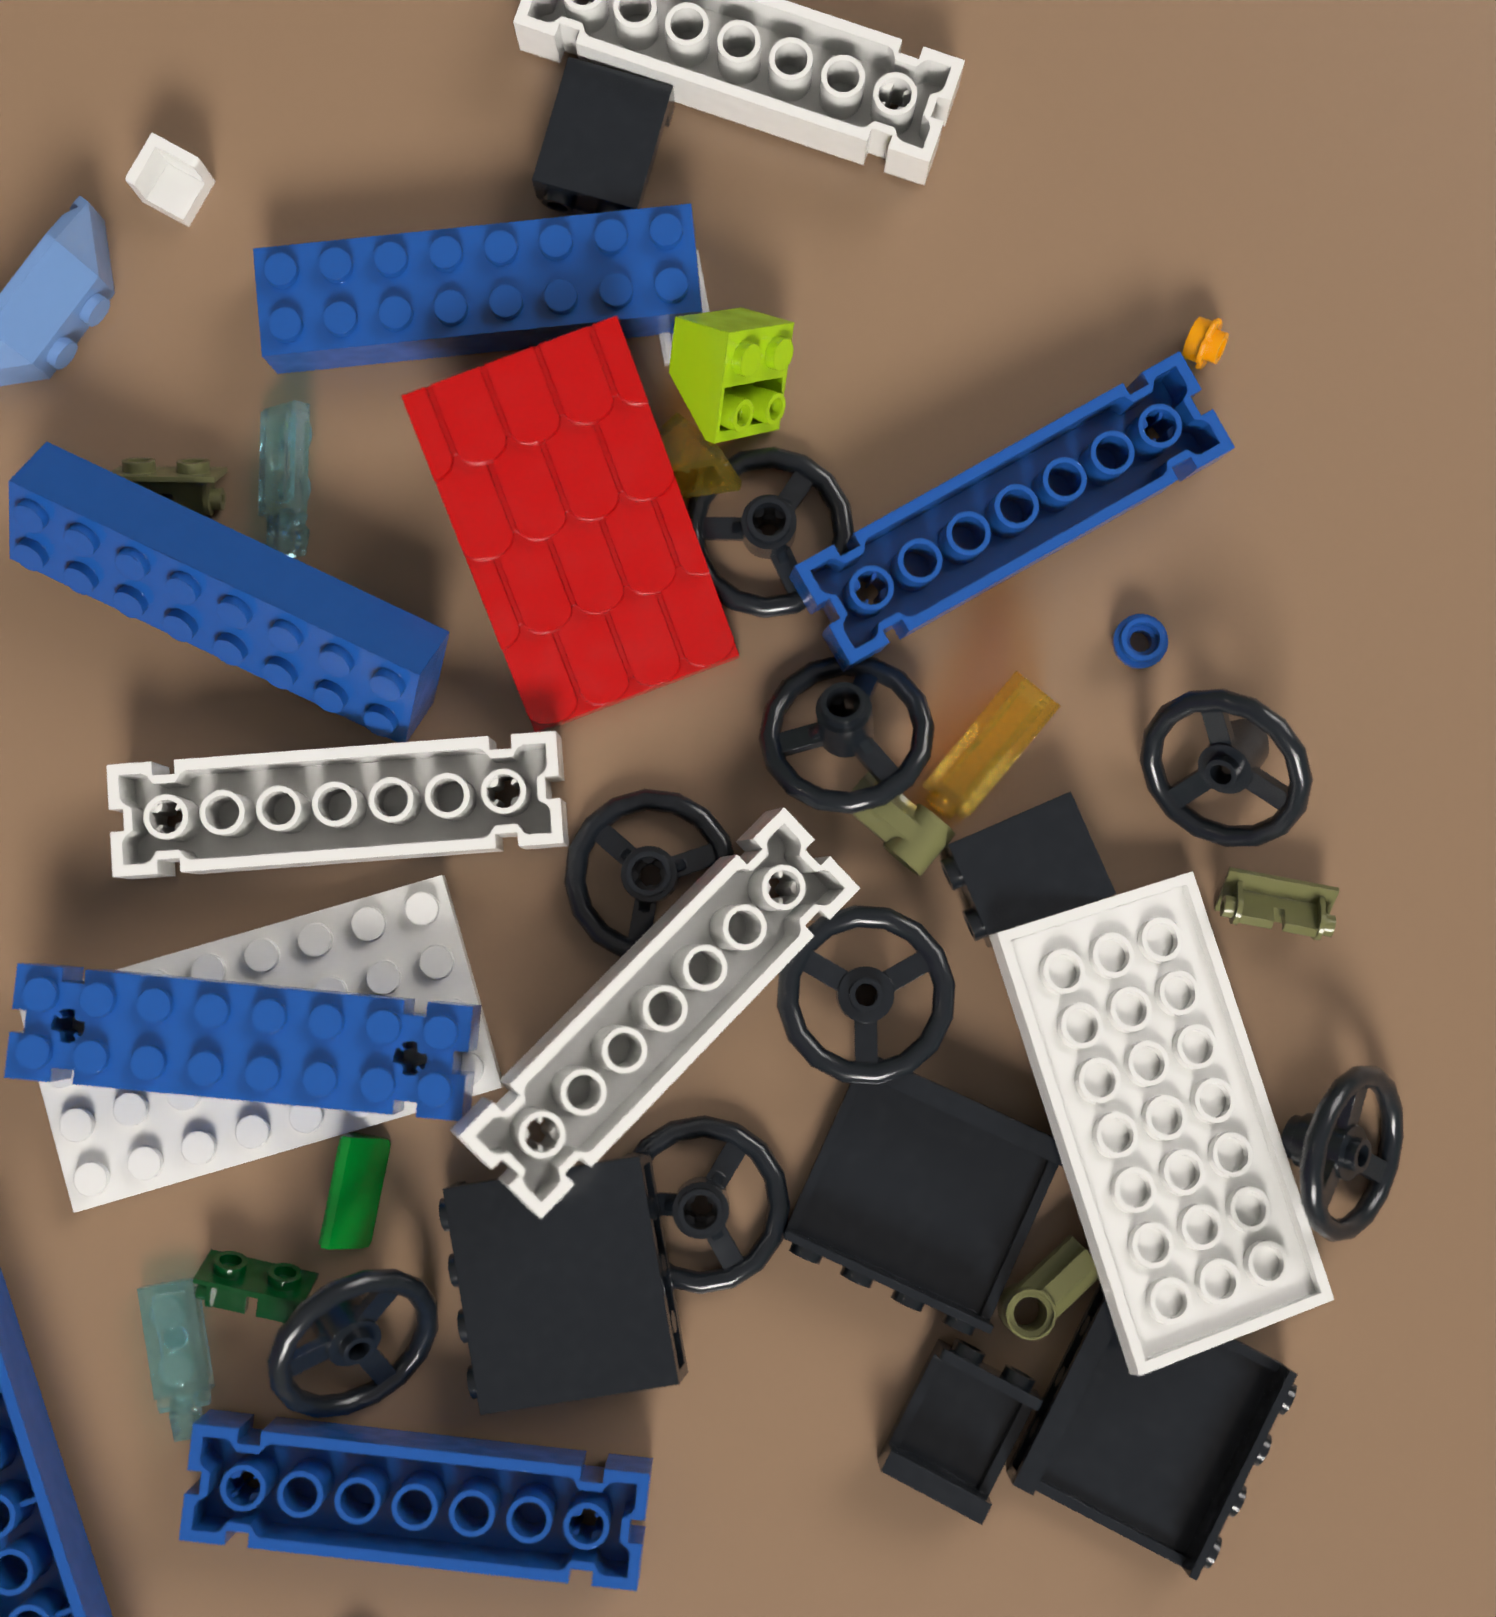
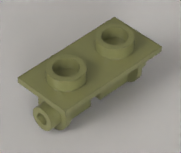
M135 457L123 459L121 461L122 466L111 471L165 497L164 494H172L174 502L202 515H214L215 510H224L225 491L223 488H215V482L228 473L227 467H210L209 459L186 458L177 460L176 466H156L154 458Z
M1229 867L1214 909L1215 911H1220L1221 917L1229 918L1230 924L1237 925L1241 923L1272 929L1274 922L1282 923V931L1310 936L1313 940L1319 941L1322 936L1332 937L1334 933L1336 916L1330 915V912L1339 894V888Z

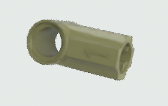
M868 771L852 791L877 785L878 781ZM903 794L885 806L851 814L884 842L883 847L894 858L919 877L922 876L956 835L932 811L920 803L913 804Z
M1068 1235L1019 1283H1013L1004 1289L997 1304L998 1316L1002 1323L1022 1339L1032 1341L1048 1335L1055 1326L1056 1319L1099 1279L1092 1255L1072 1235ZM1026 1297L1036 1298L1039 1311L1035 1320L1025 1325L1017 1324L1014 1319V1309L1017 1303Z

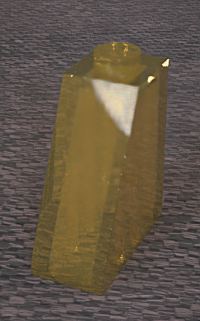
M1015 671L924 781L922 786L930 792L925 798L926 801L949 819H952L955 814H958L963 819L970 816L1061 706L1018 671Z

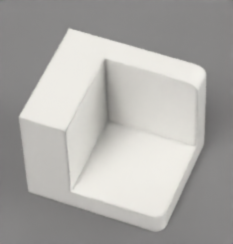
M151 132L125 178L142 202L187 227L191 225L215 183V180L198 157Z

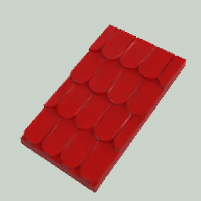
M617 315L597 322L592 326L581 328L541 343L538 346L527 348L487 363L484 366L473 368L430 384V386L401 395L534 732L549 730L740 658Z

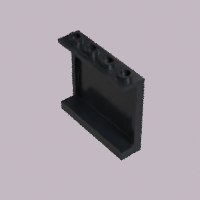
M914 1072L879 1085L850 1083L787 1221L783 1237L785 1240L792 1242L789 1251L802 1259L819 1265L822 1257L842 1265L840 1275L856 1284L870 1288L873 1281H876L893 1289L891 1298L908 1308L921 1312L926 1304L945 1313L942 1322L962 1333L972 1336L975 1328L991 1334L994 1327L990 1322L992 1314L1058 1166L1063 1167L1053 1136Z
M650 1150L632 1152L623 1157L597 1161L592 1167L586 1164L573 1165L565 1175L575 1185L542 1219L532 1213L498 1178L471 1183L460 1181L443 1189L444 1198H441L439 1201V1218L445 1232L450 1231L453 1253L448 1258V1271L452 1285L459 1287L462 1309L459 1310L457 1317L458 1331L462 1342L469 1345L472 1365H469L467 1369V1385L471 1398L478 1399L480 1415L679 1385L687 1375L688 1367Z
M1099 1283L1042 1398L1043 1403L1039 1411L1035 1412L1006 1473L1012 1485L1031 1495H1034L1035 1491L1053 1499L1181 1566L1190 1578L1197 1581L1203 1567L1210 1568L1220 1552L1222 1538L1219 1534L1228 1516H1236L1245 1501L1247 1487L1244 1483L1253 1465L1259 1466L1265 1460L1270 1450L1272 1436L1269 1432L1278 1414L1284 1415L1295 1399L1297 1385L1294 1384V1381L1298 1374L1278 1360L1237 1339H1233L1141 1376L1131 1375L1101 1283Z

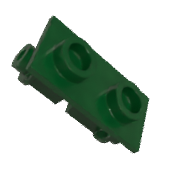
M211 1249L194 1276L193 1283L198 1284L195 1297L205 1300L204 1305L206 1307H215L245 1314L248 1309L249 1297L258 1299L255 1317L284 1323L296 1307L308 1298L318 1279L319 1273L302 1270L290 1263L276 1264L249 1258L236 1251L222 1252Z

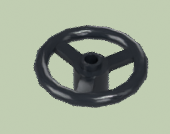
M777 447L740 451L712 467L690 495L687 506L688 514L720 602L730 610L761 618L797 614L806 609L789 576L794 566L798 564L791 551L796 535L797 519L795 511L812 486L818 490L830 510L833 529L831 545H835L840 556L849 552L846 544L852 534L855 533L850 502L835 477L807 455ZM770 468L793 473L778 496L762 495L756 497L745 507L742 517H707L709 506L725 484L749 471ZM764 524H772L778 530L775 531L774 535L767 536L763 535L762 530L759 528ZM705 540L743 541L746 548L753 555L763 559H771L787 594L764 597L739 590L719 575L707 554Z
M832 656L809 662L781 681L764 707L759 743L766 769L787 795L816 810L853 814L885 806L914 785L931 758L935 725L926 696L904 671L878 658L869 657L843 672L835 657ZM840 676L855 677L853 683H835L820 695L816 703V723L781 732L784 715L798 695L820 681ZM878 683L891 689L904 703L913 727L910 751L899 768L873 740L874 723L871 699ZM822 746L829 753L838 757L848 758L856 756L878 781V784L850 792L823 789L800 777L786 760V756Z
M1226 689L1189 691L1162 705L1144 729L1139 760L1147 790L1164 814L1192 836L1224 847L1260 846L1287 834L1306 812L1313 782L1306 748L1286 719L1258 699ZM1201 712L1210 742L1199 756L1198 769L1171 786L1167 780L1162 762L1165 738L1178 721L1194 713ZM1228 714H1232L1245 719L1230 721ZM1268 735L1284 756L1290 780L1289 786L1260 769L1269 754ZM1246 788L1278 810L1272 817L1254 825H1226L1204 818L1187 804L1210 789L1221 793L1233 794Z
M642 789L613 797L585 818L568 848L564 885L572 915L594 943L621 958L653 926L657 903L667 899L674 892L680 877L709 868L720 857L735 855L730 836L709 809L680 793ZM646 810L672 813L695 826L708 844L670 856L665 850L655 846L635 848L613 829L611 825L624 816ZM596 843L622 865L621 880L623 886L635 898L628 937L609 927L592 906L586 884L589 854ZM651 865L657 866L660 869L661 881L655 886L651 884L646 886L641 880L643 869Z
M853 905L839 910L830 920L821 916L807 928L814 937L779 972L777 1009L788 1041L811 1067L843 1083L879 1085L912 1074L938 1051L954 1017L956 983L944 949L920 922L889 907ZM858 927L884 929L908 941L916 953L882 972L877 968L867 966L847 971L814 951L831 936ZM803 972L836 990V1000L840 1010L848 1018L854 1020L855 1061H849L825 1049L807 1029L799 1005L800 979ZM929 972L933 984L932 1013L920 1037L902 1053L878 1061L877 1021L890 1011L894 1001V991ZM862 984L872 985L876 990V994L873 997L874 1003L869 1006L859 1004L855 997L857 988Z
M1354 1066L1333 1081L1317 1105L1314 1113H1307L1304 1116H1292L1286 1123L1281 1140L1287 1158L1292 1159L1294 1165L1300 1167L1301 1204L1308 1223L1313 1230L1331 1242L1353 1239L1374 1221L1389 1196L1399 1168L1404 1138L1403 1107L1395 1082L1377 1066ZM1368 1088L1375 1093L1380 1108L1381 1136L1377 1156L1372 1154L1371 1143L1367 1140L1365 1130L1358 1125ZM1357 1174L1369 1179L1366 1190L1351 1211L1342 1218H1334L1329 1213L1328 1206L1340 1179L1350 1181Z
M706 1115L669 1121L641 1139L633 1152L650 1150L651 1160L653 1161L658 1154L680 1141L704 1137L726 1142L706 1177L700 1176L689 1179L682 1184L677 1193L657 1192L661 1216H673L676 1226L685 1235L694 1239H707L723 1267L699 1272L674 1266L670 1263L674 1288L697 1294L735 1288L763 1270L783 1242V1233L791 1207L785 1172L767 1143L737 1122ZM746 1155L752 1160L764 1180L768 1210L763 1232L750 1251L742 1256L725 1225L728 1220L730 1206L725 1188ZM697 1195L707 1196L708 1203L713 1204L712 1209L708 1213L698 1214L693 1210L691 1203L695 1201Z
M397 1269L361 1270L329 1282L302 1301L278 1329L267 1359L271 1390L288 1410L314 1418L347 1416L379 1403L407 1383L428 1357L439 1329L437 1300L420 1278ZM368 1293L367 1296L362 1300L360 1295ZM400 1295L407 1298L415 1308L416 1328L409 1346L392 1365L377 1348L381 1340V1330L376 1321L393 1300ZM311 1327L317 1338L296 1348L299 1340ZM330 1359L333 1364L338 1366L359 1364L373 1380L344 1393L318 1395L301 1389L292 1377Z

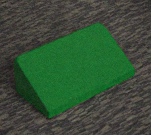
M353 1131L339 1139L318 1243L320 1248L328 1250L363 1249L369 1247L372 1243L391 1148V1141L388 1138Z

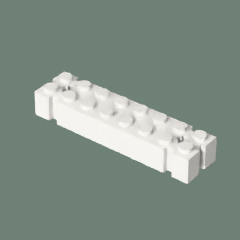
M521 0L513 21L519 48L522 51L561 63L563 54L566 51L578 55V60L673 85L674 101L861 165H864L868 153L885 158V173L924 186L939 145L942 127L946 125L959 88L965 63L963 59L924 46L919 59L900 53L902 39L786 0ZM890 104L899 106L896 110L889 109Z
M556 731L511 734L512 748L497 749L496 742L489 736L177 759L174 760L175 774H170L169 767L151 761L106 765L109 810L123 813L124 831L110 832L112 876L124 879L176 876L175 862H180V872L198 875L504 851L503 838L518 837V846L525 850L569 846L566 802L561 798L552 799L551 782L565 781L562 738ZM512 780L511 785L517 789L520 788V796L512 798L510 807L503 808L505 803L498 799L495 800V792L504 790V781ZM177 810L182 811V822L177 823L175 828L168 826V817L176 815Z
M785 807L765 811L736 841L745 852L740 857L738 855L720 857L499 1080L509 1091L496 1104L482 1097L450 1129L490 1169H493L501 1161L508 1169L498 1179L539 1218L542 1219L575 1185L565 1173L577 1161L592 1167L814 937L805 925L809 921H815L821 916L830 920L860 889L831 856L813 858L805 850L815 839ZM777 878L779 880L775 888L776 893L780 896L779 898H771L768 892L771 889L768 883L769 879ZM544 1118L546 1122L542 1125L541 1130L545 1138L540 1143L530 1139L527 1145L526 1140L530 1133L526 1127L532 1120L542 1123Z

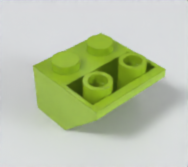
M742 307L675 317L669 374L705 441L715 444L779 430L780 420L786 406L784 392L788 365L793 356L792 335L794 322Z

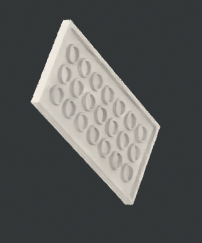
M1193 871L989 935L1129 1373L1136 1376L1147 1374L1333 1301L1334 1297L1311 1227L1301 1204V1197Z
M445 875L436 876L116 969L120 971L414 998V1013L426 1014L427 1002L432 1001L481 1005ZM482 1006L477 1050L463 1052L461 1070L475 1072L472 1096L504 1087L499 1081L502 1076ZM19 1010L24 1026L26 1010ZM73 1017L72 1028L78 1030V1033H82L85 1028L84 1021H78ZM411 1041L413 1048L404 1051V1060L410 1061L412 1070L418 1072L416 1066L427 1062V1054L419 1053L417 1043ZM72 1070L70 1079L53 1082L38 1081L73 1213L414 1114L417 1107L415 1102H404L403 1111L394 1115L74 1085V1070Z

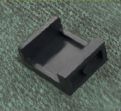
M568 57L532 178L536 196L542 200V204L553 211L564 214H571L574 209L590 214L641 209L664 126H670L675 109L673 85Z
M1071 791L946 845L944 850L947 858L940 860L942 870L951 889L954 891L961 888L970 907L962 911V914L974 941L984 939L987 947H992L989 937L991 934L1100 901L1116 894Z
M938 1338L877 1459L881 1472L982 1525L992 1506L989 1494L1032 1409L1039 1411L1043 1399L1038 1391L1033 1389L1036 1381L1026 1373L1007 1364L1001 1372L982 1362L986 1354L975 1346L959 1338H956L952 1345Z

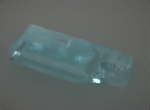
M296 400L261 411L258 516L266 517L267 521L266 545L293 558L306 556L310 530L306 526L308 518L306 512L311 492L308 463L309 446L312 440V428L309 424L310 404Z
M194 1277L145 1285L137 1289L154 1401L157 1400L159 1414L169 1412L174 1442L191 1439L193 1423L203 1416L201 1406L211 1404V1389L215 1387L202 1300L195 1297L198 1284L193 1283Z

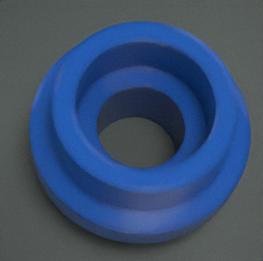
M1134 614L1125 618L1116 627L1112 645L1117 658L1123 664L1135 669H1145L1155 665L1163 658L1168 648V635L1163 624L1155 617L1147 614ZM1141 633L1148 639L1146 651L1139 652L1133 649L1130 644L1132 634Z

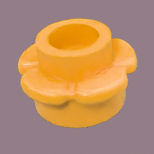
M1199 316L1190 329L1182 355L1185 359L1195 362V368L1198 370L1204 368L1207 361L1216 364L1224 352L1229 333L1222 331L1223 322L1221 318L1217 317V319L1211 321Z

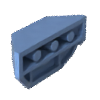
M81 196L73 202L69 208L70 211L64 213L48 230L0 293V386L50 379L56 370L65 368L72 361L77 352V343L88 328L99 324L108 313L110 299L115 294L105 220Z

